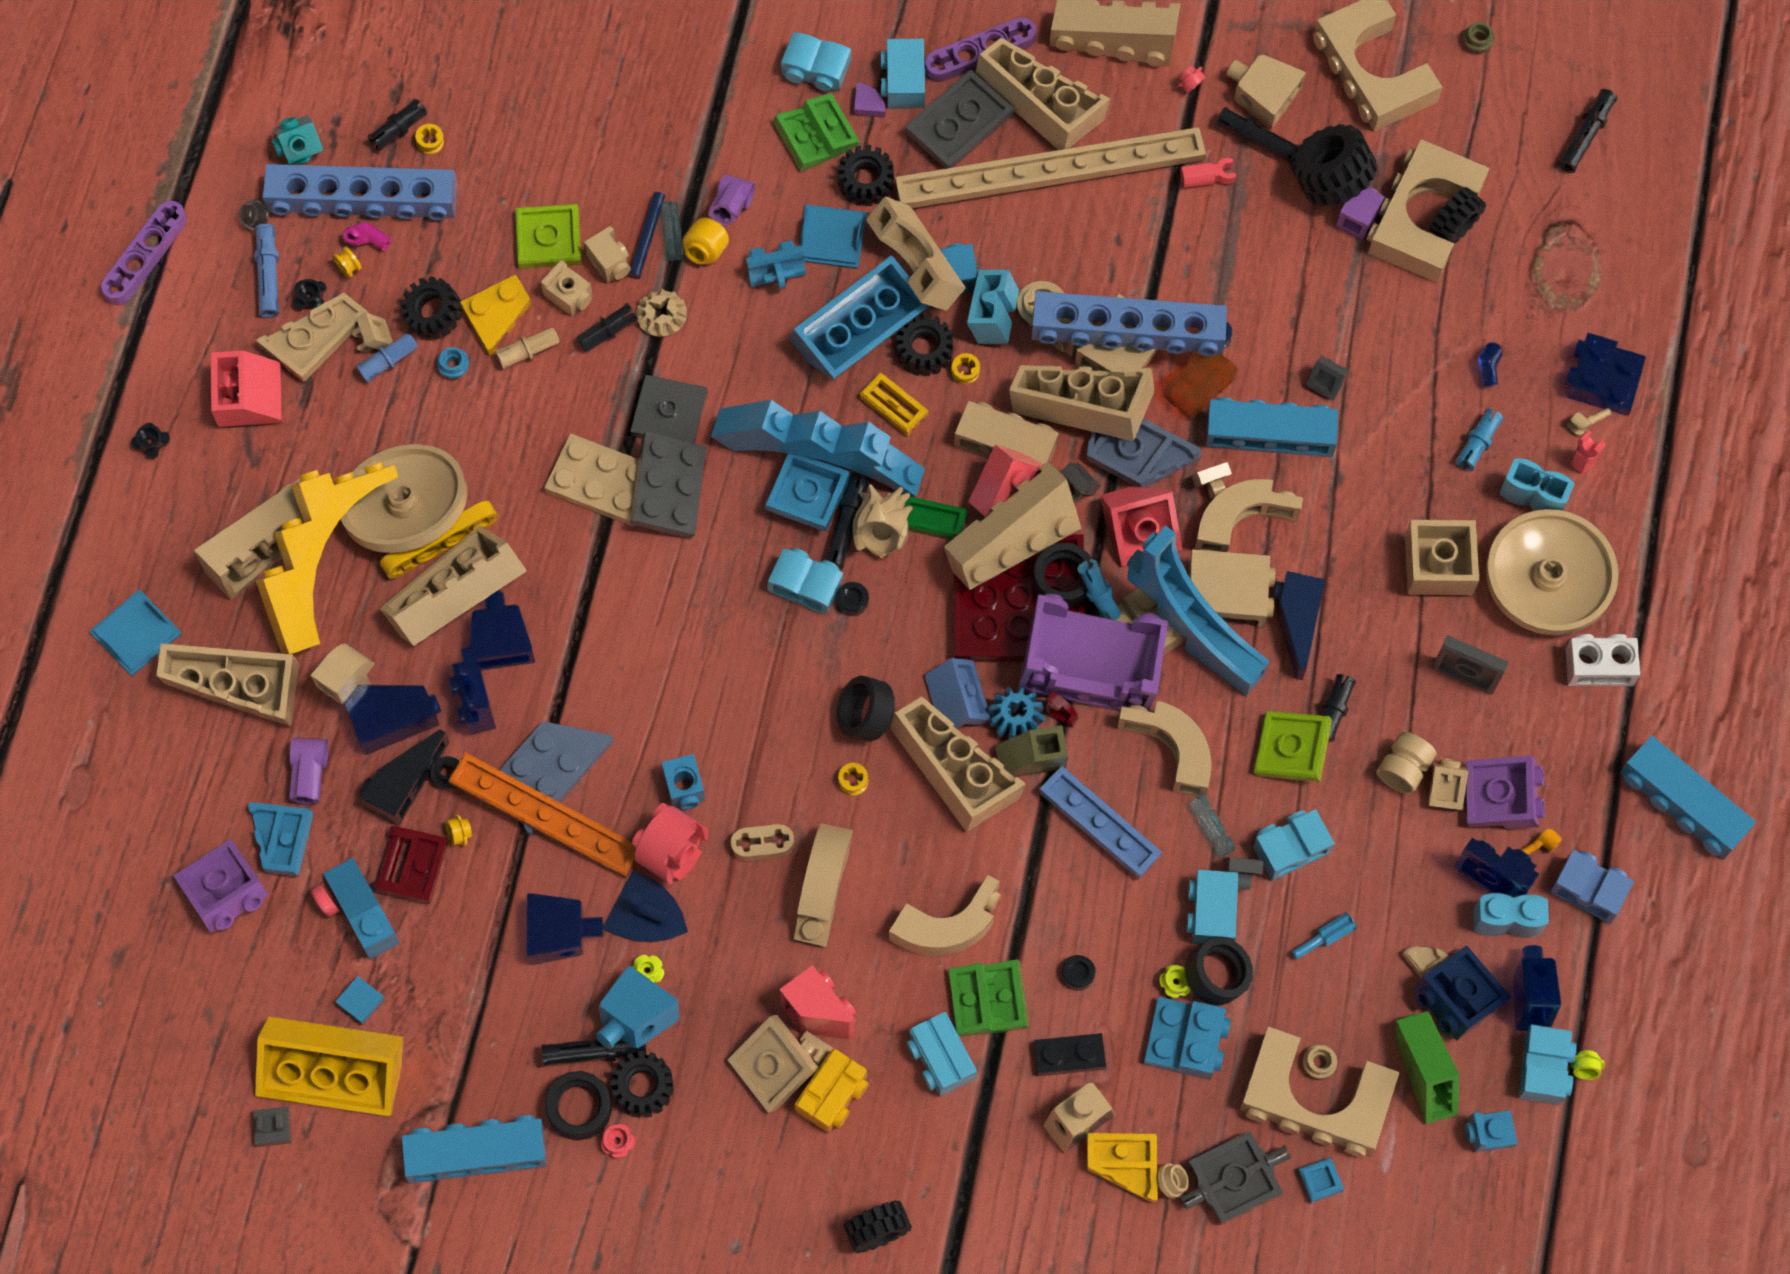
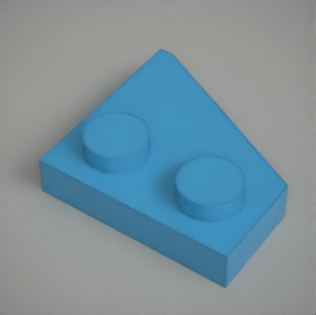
M249 802V812L253 815L256 828L254 833L256 842L260 845L261 851L259 855L263 869L267 873L299 877L314 813L307 808Z

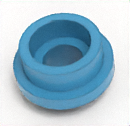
M449 347L438 356L437 367L443 376L451 379L459 378L467 372L469 359L463 350ZM452 361L459 363L456 367H448V364Z

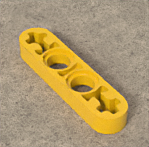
M489 501L477 503L463 511L455 524L436 540L413 550L388 553L382 558L380 565L389 579L403 576L454 547L479 525L485 529L496 522L498 514Z

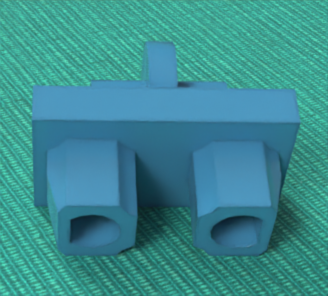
M786 241L777 246L778 251L767 254L765 249L761 247L749 250V258H746L751 287L776 282L778 289L782 290L786 289L785 279L806 275L802 247H796L792 241Z

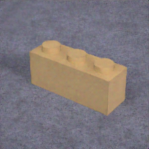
M968 401L955 432L954 447L989 459L996 444L1021 452L1045 464L1047 461L1051 462L1057 447L1059 433L1046 424L1027 422L1015 413L1005 414L996 411L987 403Z

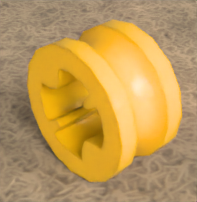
M424 124L416 131V146L421 153L432 155L442 149L444 137L440 127L435 124ZM429 135V138H431V135H434L435 142L430 143L428 141V143H425L424 136Z
M343 247L341 254L335 253L332 255L334 262L347 278L353 276V271L359 272L362 270L360 262L348 247Z
M962 353L955 357L951 369L954 380L961 384H970L978 378L980 362L974 355ZM962 363H968V367L970 365L973 366L970 375H964V371L958 372L961 369Z
M849 763L839 771V785L844 793L856 796L865 792L869 780L864 766L859 763ZM855 772L857 777L863 778V780H857L858 785L850 786V782L844 780V778H850L849 773Z

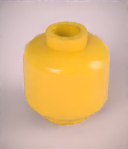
M699 218L689 228L682 243L685 254L692 262L696 264H712L719 259L727 247L729 237L727 231L719 222L710 218Z

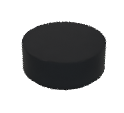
M857 582L845 583L837 592V607L847 616L862 614L869 605L867 589Z
M1071 956L1062 966V981L1071 990H1085L1094 981L1095 966L1085 956Z

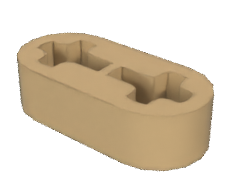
M781 824L742 828L737 830L731 838L732 853L741 861L782 858L789 855L794 848L793 832L789 827ZM777 834H782L783 839L789 840L783 843L782 848H777L776 843H764L774 841ZM742 838H749L750 843L761 842V844L751 845L748 852H744L741 846H737L742 844Z

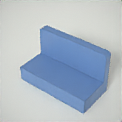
M951 658L925 674L933 706L952 721L956 729L964 724L984 725L990 721L991 717L973 660Z

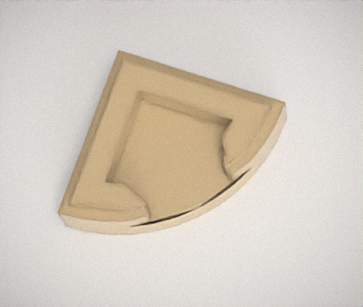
M1414 946L1402 953L1403 958L1420 978L1450 957L1444 951L1431 947Z

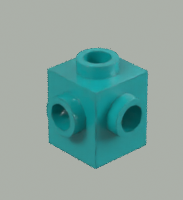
M308 115L298 119L296 117L286 118L279 122L278 127L273 128L277 137L272 139L278 157L284 155L289 164L293 162L295 164L305 163L312 159L313 154L324 150L315 126Z

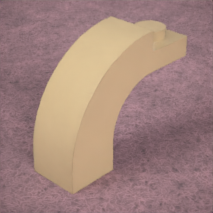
M1253 479L1234 484L1219 493L1206 508L1200 522L1195 550L1228 552L1232 530L1239 522L1251 516H1269L1298 522L1303 497H1298L1288 491L1271 492L1273 480Z
M1157 701L1154 713L1148 712V709L1138 705L1122 706L1118 730L1155 737L1164 742L1173 752L1176 760V776L1172 792L1205 798L1209 787L1212 764L1208 742L1199 726L1183 711L1164 702Z
M820 824L805 874L797 912L798 918L794 940L827 947L838 891L848 861L853 830Z
M987 875L968 907L961 913L948 918L929 916L906 903L889 930V941L907 951L924 956H947L968 949L981 940L993 926L994 916L986 912V910L992 912L1000 900L1001 894L998 893L1000 881Z

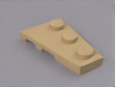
M342 293L310 310V314L294 323L290 321L282 325L281 330L268 337L264 335L256 339V343L302 382H305L352 334L353 330L359 327L356 318L365 312L368 313V311L347 294Z

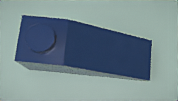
M1287 571L1284 582L1277 581L1274 600L1279 601L1277 615L1296 679L1303 680L1307 670L1325 579Z

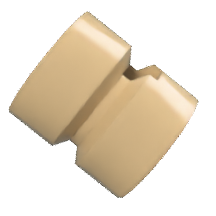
M1400 732L1391 746L1392 753L1385 756L1376 774L1390 788L1410 795L1418 787L1423 778L1422 772L1428 770L1437 753L1433 746L1423 738L1409 732Z

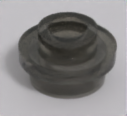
M253 199L241 206L239 219L247 229L255 231L257 225L267 224L269 212L263 201Z

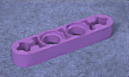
M1017 18L935 50L926 57L925 73L930 80L943 82L964 74L969 70L976 69L979 55L988 48L986 43L990 39L1003 38L1008 41V39L1012 38L1011 43L1025 50L1035 42V24L1028 18ZM1017 30L1027 33V37L1017 34ZM962 50H970L975 54V57L970 61H964L960 59L958 54ZM938 62L940 66L944 65V69L939 70L938 67H934V63Z
M175 201L162 203L103 279L101 290L110 304L122 305L131 299L187 223V217L181 204ZM176 212L178 218L176 220L170 218L167 221L165 216L167 214L172 216ZM151 235L162 237L160 244L155 247L145 245V241ZM133 259H141L144 262L142 268L137 271L128 270L127 264ZM120 285L122 286L123 291L112 293L111 288L113 286L116 288Z

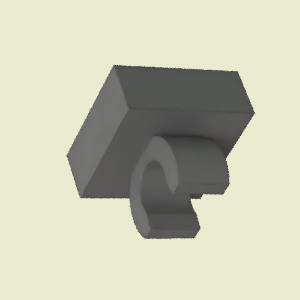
M1320 356L1306 386L1334 400L1349 370L1332 362L1330 359Z
M1069 463L1061 471L1066 477L1068 485L1074 487L1073 502L1081 500L1083 495H1094L1101 487L1081 464Z
M1227 857L1226 870L1238 873V889L1250 890L1252 873L1263 874L1264 861Z
M288 1107L253 1111L255 1145L257 1147L292 1143L290 1109Z

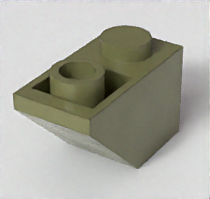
M1063 726L1029 730L995 745L997 760L1004 765V769L1013 777L1058 770L1061 766L1066 769L1068 753Z

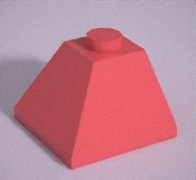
M1128 487L1100 495L1105 523L1121 567L1127 566V562L1136 550H1144L1142 546L1151 533L1155 532L1158 534L1165 525L1176 533L1177 550H1183L1171 489Z

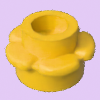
M455 814L454 818L445 821L446 835L451 846L459 844L466 846L467 839L472 837L468 819H461L459 814Z

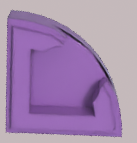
M857 83L854 115L885 117L883 98L871 86Z

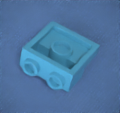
M788 453L766 503V510L826 532L835 510L839 508L840 500L843 499L849 485L850 471L836 464Z
M1158 997L1143 1065L1211 1080L1213 1071H1220L1223 1062L1224 1051L1218 1050L1220 1037L1227 1039L1231 1019L1225 1018L1226 1008L1196 1001L1189 1004Z

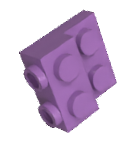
M1532 755L1466 760V769L1468 770L1466 784L1467 824L1470 828L1502 825L1505 829L1539 827V818L1545 817V802L1543 798H1538V786H1544L1545 777L1543 767L1538 766Z
M229 839L173 875L211 933L217 929H228L233 924L235 917L244 911L251 912L257 910L263 904V899L269 896L232 839Z

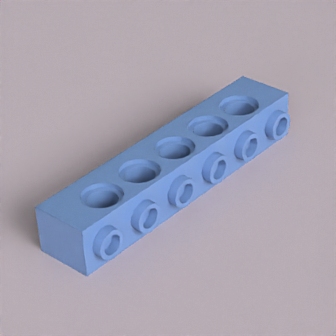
M266 164L263 200L267 212H272L276 215L304 213L308 216L335 214L339 217L366 215L370 218L398 216L402 219L429 217L433 220H444L445 218H455L458 184L454 170ZM296 190H304L300 194H292ZM327 191H335L331 195H323ZM358 192H367L363 196H354ZM389 193H398L394 197H386ZM420 194H429L425 198H417Z
M1035 291L1031 340H1039L1045 344L1069 342L1075 346L1095 344L1103 345L1109 349L1134 347L1139 351L1160 349L1167 350L1173 354H1180L1186 351L1198 352L1203 356H1214L1216 354H1223L1226 341L1227 306ZM1068 318L1072 322L1064 324L1059 322L1058 319ZM1093 320H1099L1103 322L1104 325L1094 326L1090 322ZM1132 323L1136 327L1128 329L1125 328L1122 324ZM1163 325L1168 330L1159 331L1156 330L1154 326ZM1192 327L1198 329L1200 332L1193 334L1188 332L1186 329Z

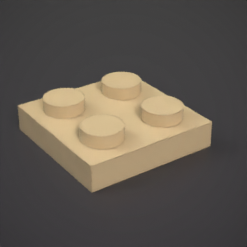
M778 1015L770 1016L728 1059L729 1063L768 1113L776 1111L818 1069V1066Z

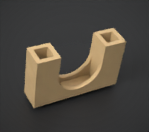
M1360 0L1317 20L1313 34L1316 47L1320 51H1324L1331 71L1335 75H1339L1346 95L1350 99H1354L1361 119L1365 123H1369L1373 131H1377L1438 103L1443 88L1428 63L1392 78L1374 76L1366 72L1359 65L1355 57V50L1362 44L1393 29L1396 13L1387 0Z
M1421 139L1416 150L1409 149L1403 163L1407 169L1404 175L1401 173L1397 174L1391 188L1392 191H1395L1392 200L1389 198L1385 199L1379 215L1383 216L1380 224H1373L1368 234L1367 240L1371 242L1368 254L1437 283L1450 257L1454 243L1417 227L1408 216L1406 204L1415 196L1424 193H1437L1452 199L1456 192L1458 193L1460 189L1468 187L1479 196L1490 168Z
M1268 1027L1264 1034L1240 1111L1246 1112V1117L1256 1122L1265 1123L1268 1120L1279 1124V1129L1287 1133L1298 1134L1300 1131L1311 1135L1312 1140L1321 1145L1331 1146L1334 1143L1345 1147V1152L1361 1158L1365 1157V1155L1371 1156L1376 1149L1400 1072L1366 1061L1361 1070L1352 1101L1348 1107L1331 1115L1312 1113L1304 1109L1295 1100L1289 1085L1290 1070L1301 1038Z

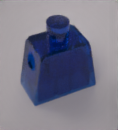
M496 591L485 599L486 609L472 612L469 656L473 672L535 663L532 645L519 606L516 604L505 605L504 593Z
M527 893V959L530 965L581 956L584 954V938L604 936L603 917H584L582 901Z
M1529 945L1522 949L1523 958L1520 959L1513 976L1516 1031H1527L1531 1025L1551 1028L1561 1007L1556 961L1553 958H1543V948L1541 946Z

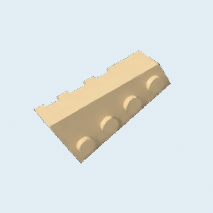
M998 39L979 55L975 74L1014 107V111L1058 150L1071 148L1105 120L1110 98L1103 94L1097 96L1088 91V86L1077 80L1074 83L1060 75V70L1051 65L1047 67L1035 61V56L1005 39Z
M1020 365L1009 392L1013 413L1134 441L1154 394L1152 368H1140V372L1125 371V368L1111 367V371H1092V367L1063 370L1062 366Z
M922 696L895 712L890 729L966 832L1020 799L1026 784L1020 778H1014L1004 769V765L995 757H989L977 747L978 743L970 736L966 737L958 731L952 721Z

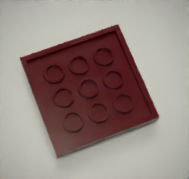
M1071 534L1056 543H1071L1084 549V535ZM1042 551L971 590L954 574L955 659L1024 661L1035 604L1038 598L1033 587V569L1037 557ZM1067 559L1055 560L1045 570L1047 584L1052 589L1060 592L1074 591L1083 581L1077 570L1078 565ZM1085 601L1075 607L1068 608V611L1085 614Z

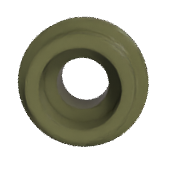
M1476 22L1465 30L1463 41L1468 49L1474 52H1485L1493 45L1494 33L1488 24ZM1474 37H1480L1483 41L1476 40Z

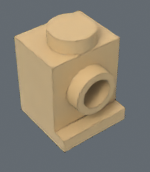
M611 226L584 242L586 256L607 284L614 279L624 278L630 272L631 267L627 264L629 254L620 241H615L614 229Z
M562 260L541 281L543 296L571 317L578 310H584L592 300L591 283L567 267L566 263Z

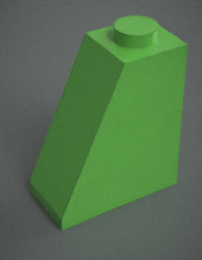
M1429 1011L1417 1015L1411 1014L1403 1019L1396 1020V1042L1425 1124L1457 1116L1459 1073Z

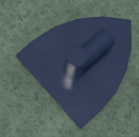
M635 870L631 873L603 927L604 930L616 936L635 942L652 943L665 941L688 933L683 913L674 897L661 884Z

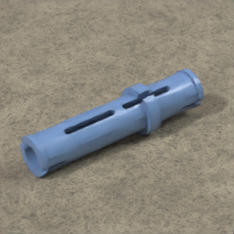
M259 224L255 227L257 246L254 252V261L258 266L259 315H262L264 318H274L279 315L276 268L279 261V252L275 247L276 230L272 224Z

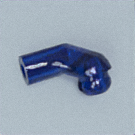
M1496 342L1487 343L1478 356L1483 387L1499 384L1496 368L1503 356V350Z

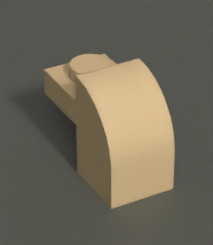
M341 644L324 658L311 674V677L318 689L340 704H343L354 690L364 695L371 687L367 673L375 663L348 644Z

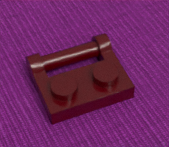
M390 826L387 836L390 838L379 877L374 880L371 890L380 895H391L430 904L448 846V839L403 827ZM409 842L411 845L399 884L391 882L402 844Z

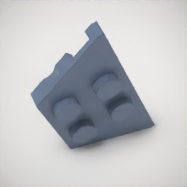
M1144 418L1134 441L1090 431L1091 436L1087 449V460L1090 463L1135 487L1144 488L1192 463L1201 456V448Z
M542 721L503 765L500 771L561 803L614 743V739L608 734ZM523 823L526 833L531 837L537 830Z

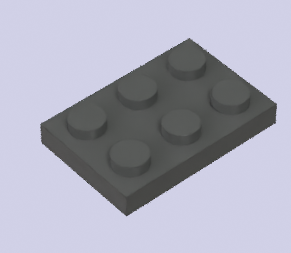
M969 70L905 126V133L945 169L953 168L1014 115V107L972 70Z
M647 431L642 435L630 525L688 539L695 535L707 446Z

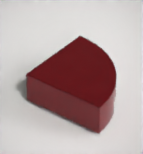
M1052 691L1046 699L1045 713L1066 726L1073 728L1078 720V714L1065 699Z

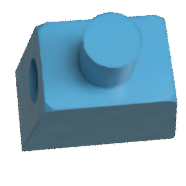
M629 965L599 1005L600 1020L604 1027L596 1033V1037L608 1049H611L620 1039L633 1048H640L680 1019L678 999Z

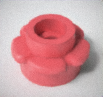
M1193 65L1178 76L1181 80L1178 88L1182 87L1186 93L1192 91L1206 79L1205 75L1201 72L1203 68L1195 69Z
M624 1124L608 1126L602 1133V1150L606 1154H612L614 1158L626 1156L627 1151L632 1150L635 1144V1138L631 1135L630 1128ZM616 1138L621 1139V1142L619 1144H616L614 1142Z

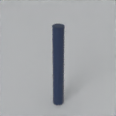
M654 192L632 260L631 270L628 273L633 279H640L665 199V194L661 192Z

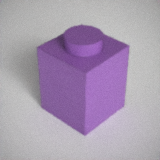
M1372 187L1362 190L1360 195L1349 199L1344 204L1336 225L1337 228L1362 240L1365 239L1377 218L1385 197Z

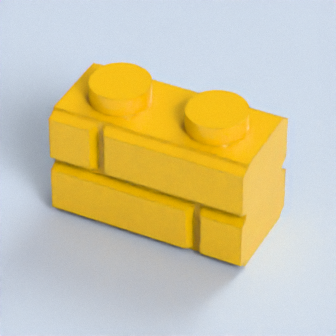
M832 1049L795 1103V1111L827 1133H830L834 1126L840 1128L850 1113L846 1108L853 1097L859 1100L869 1085V1082L865 1080L867 1078V1070L838 1050Z

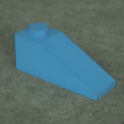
M354 858L323 873L370 960L400 944Z

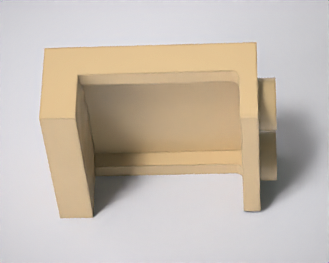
M1120 294L1117 295L1119 298H1125ZM1098 321L1095 326H1102L1104 323ZM1132 323L1122 324L1125 328L1128 329L1136 327ZM1163 325L1154 326V328L1159 331L1168 330ZM1088 344L1077 349L1075 364L1079 367H1092V371H1111V367L1125 368V371L1140 372V368L1146 367L1158 349L1150 351H1139L1134 347L1109 349L1103 345Z
M1192 549L1188 576L1200 594L1221 618L1257 620V627H1264L1267 617H1273L1274 598H1268L1269 587H1274L1276 569L1270 567V556Z

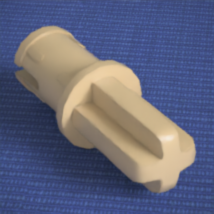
M549 328L526 339L523 335L521 340L495 351L503 369L527 358H530V360L534 359V354L557 345L559 337L554 328Z

